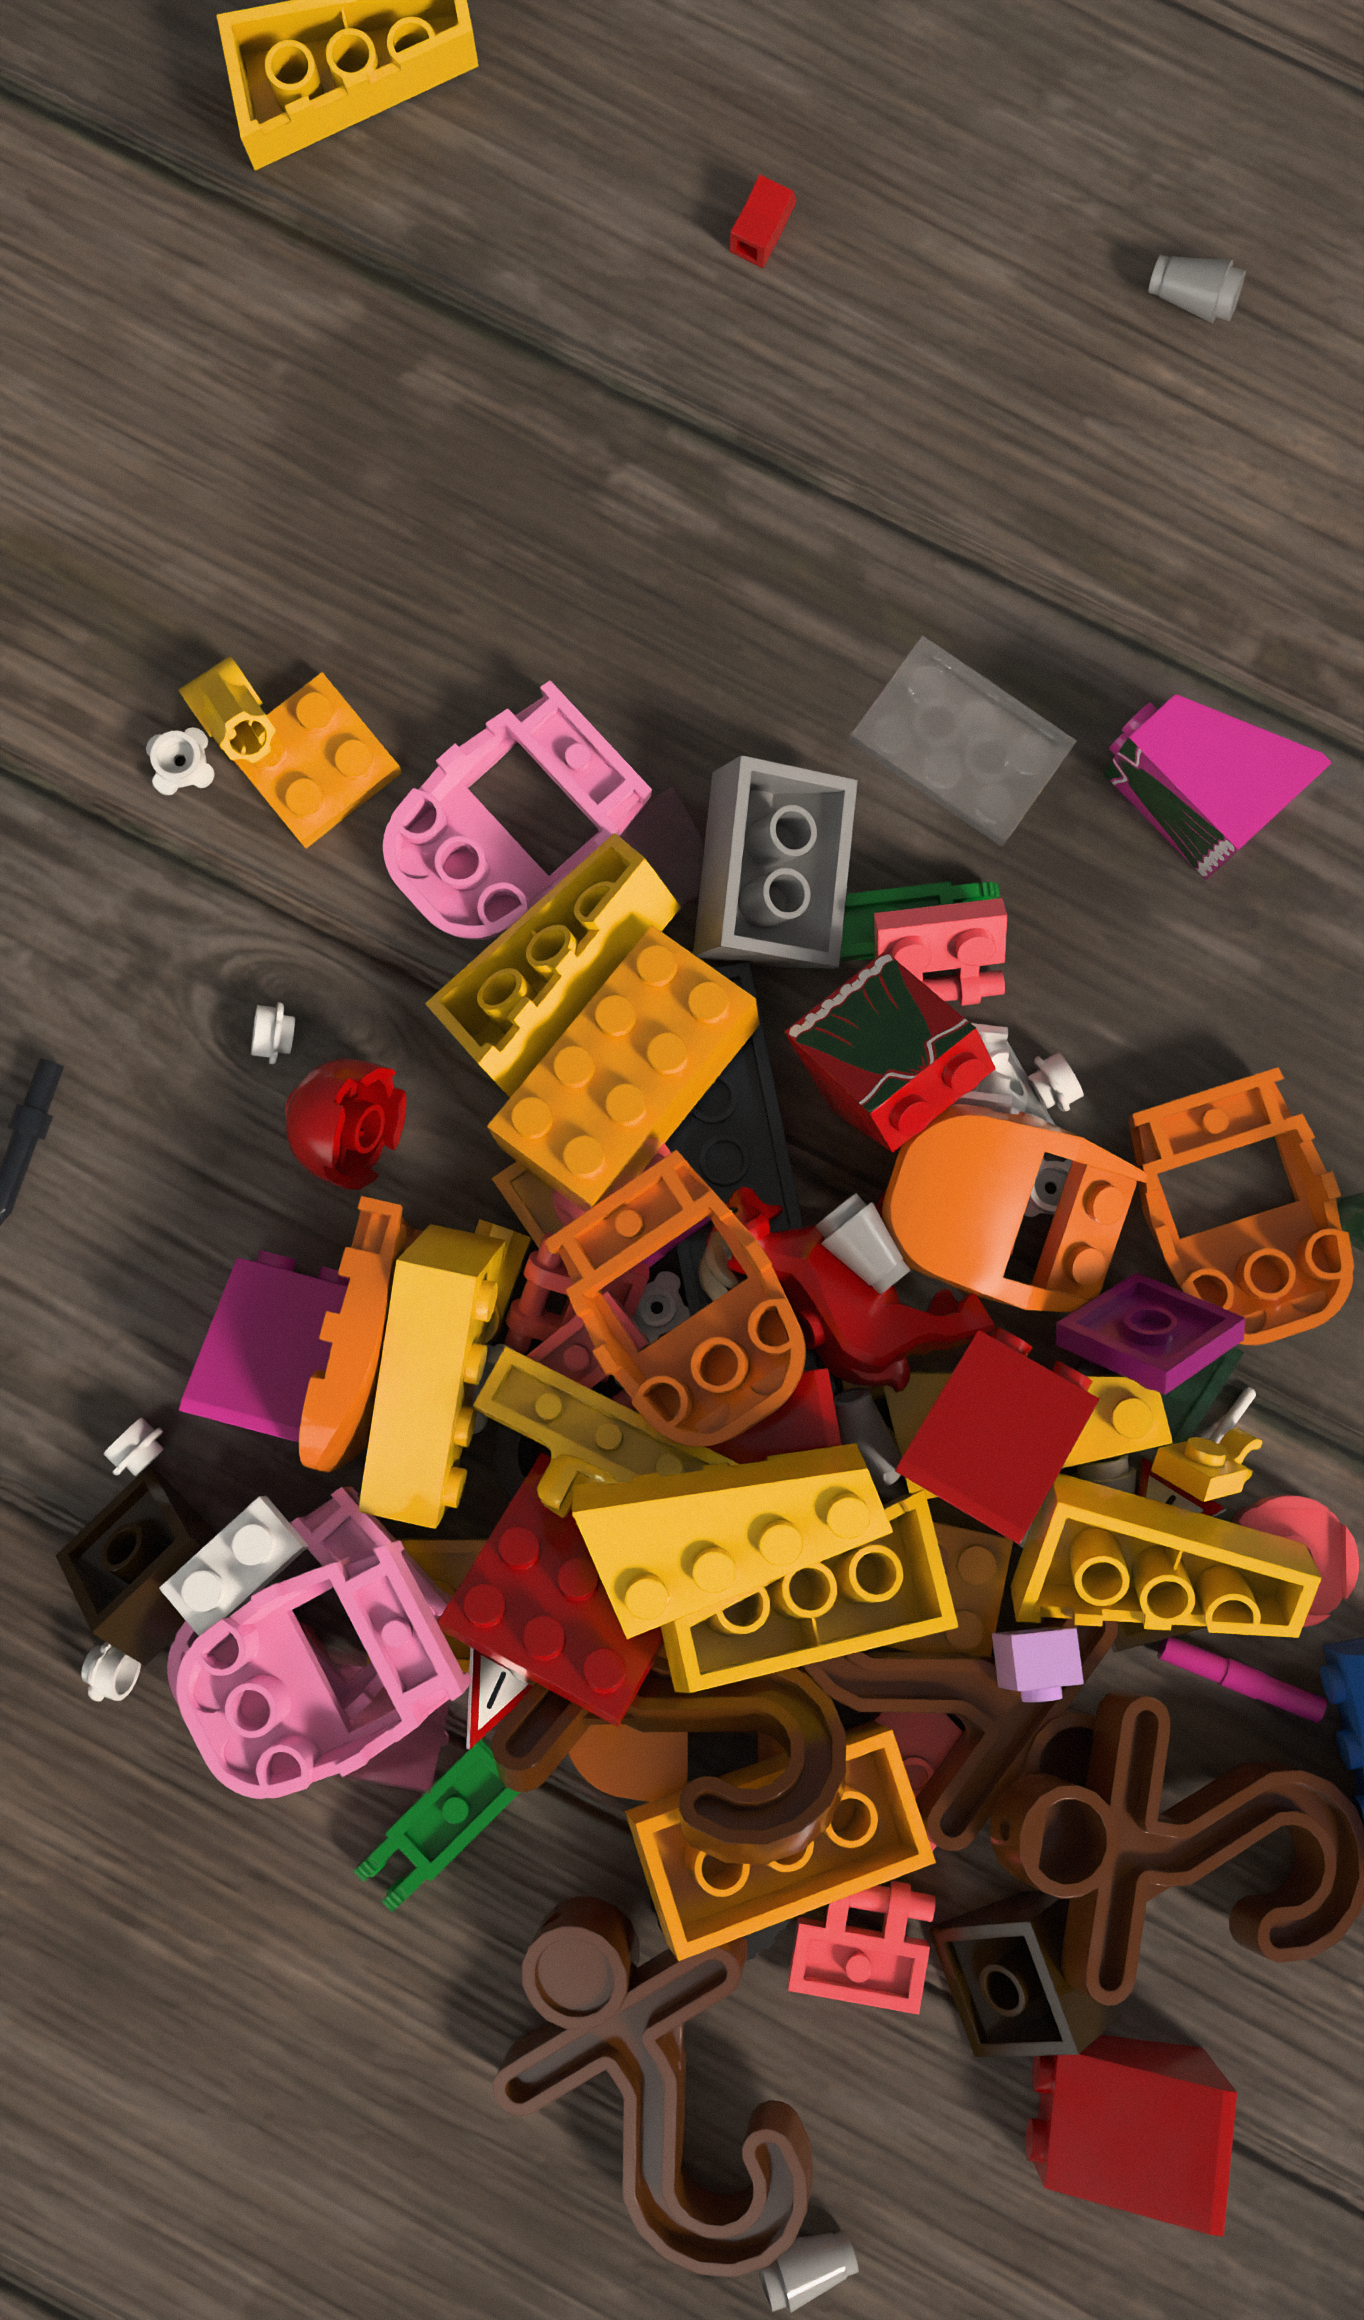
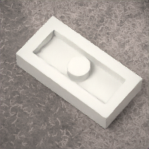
M259 1496L159 1589L197 1635L200 1636L219 1620L228 1618L251 1600L250 1596L260 1592L305 1551L309 1545L267 1496Z

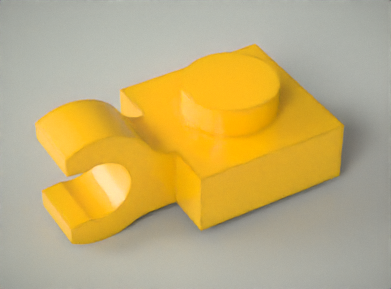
M1240 1428L1229 1430L1219 1443L1205 1438L1192 1437L1185 1442L1158 1447L1151 1471L1203 1502L1240 1493L1244 1483L1251 1478L1253 1473L1251 1469L1243 1466L1242 1462L1251 1450L1261 1448L1263 1441Z

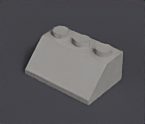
M742 755L712 772L693 949L695 956L732 964L750 961L751 967L827 969L839 967L858 780Z

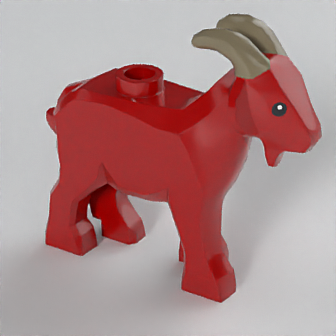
M741 1187L737 1189L726 1203V1206L750 1231L770 1259L801 1327L806 1349H815L825 1367L828 1368L829 1373L841 1380L860 1386L878 1387L888 1385L897 1393L903 1391L909 1383L910 1368L907 1357L910 1354L928 1355L933 1349L946 1351L966 1343H971L978 1330L990 1335L995 1329V1324L977 1295L973 1293L966 1296L958 1304L951 1291L943 1288L935 1293L925 1312L899 1303L894 1285L879 1295L872 1285L869 1286L821 1245L825 1238L816 1229V1225L770 1232L769 1222L777 1218L783 1212V1208L781 1205H767L763 1203L752 1188ZM887 1188L880 1194L874 1205L881 1219ZM713 1224L701 1255L698 1273L701 1287L712 1301H715L728 1292L725 1286L732 1289L739 1284L731 1270L745 1275L746 1273Z

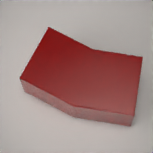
M759 174L749 198L730 232V253L764 268L797 202L794 191Z

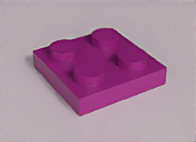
M1136 1272L1057 1322L1056 1345L1083 1357L1089 1363L1103 1366L1125 1376L1146 1389L1166 1395L1244 1340L1245 1317Z

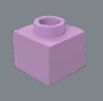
M1052 1626L992 1633L998 1688L1017 1692L1021 1691L1022 1702L1059 1700L1063 1698L1062 1686L1084 1684L1077 1628Z

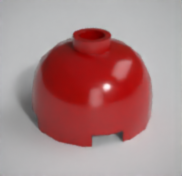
M340 1058L327 1061L308 1073L290 1093L285 1106L287 1139L292 1154L300 1164L311 1174L323 1181L348 1190H361L374 1182L379 1174L371 1170L372 1167L379 1160L384 1145L391 1150H396L406 1119L407 1097L404 1090L394 1087L392 1077L396 1072L391 1068L373 1062Z

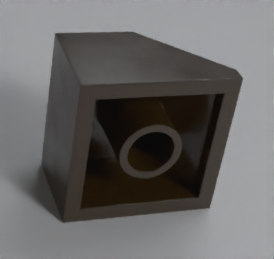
M149 1465L55 1556L91 1632L146 1666L159 1652L175 1640L178 1630L186 1621L159 1587L208 1544L217 1533L156 1469Z
M1040 1890L1021 1892L938 1923L929 1929L974 2057L1079 2055L1121 2017L1117 2005L1106 2006L1072 1988L1064 1979L1061 1971V1955L1070 1898L1060 1899Z

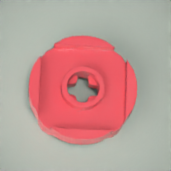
M1288 1494L1268 1496L1251 1506L1239 1510L1233 1517L1232 1523L1298 1541L1306 1545L1322 1579L1303 1627L1319 1624L1331 1615L1328 1613L1336 1609L1342 1599L1347 1600L1355 1588L1359 1573V1555L1355 1539L1347 1526L1341 1524L1336 1515L1328 1510L1329 1508L1316 1500Z

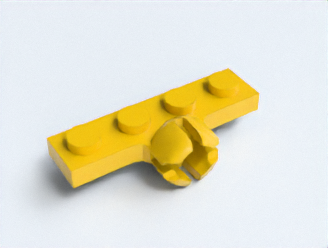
M506 1346L473 1404L475 1410L546 1446L551 1451V1462L538 1484L537 1491L541 1502L549 1510L562 1518H565L572 1508V1485L598 1481V1486L632 1481V1476L660 1472V1476L701 1471L703 1470L702 1466L729 1462L730 1466L740 1465L706 1447L686 1446L667 1439L663 1434L655 1431L641 1414Z

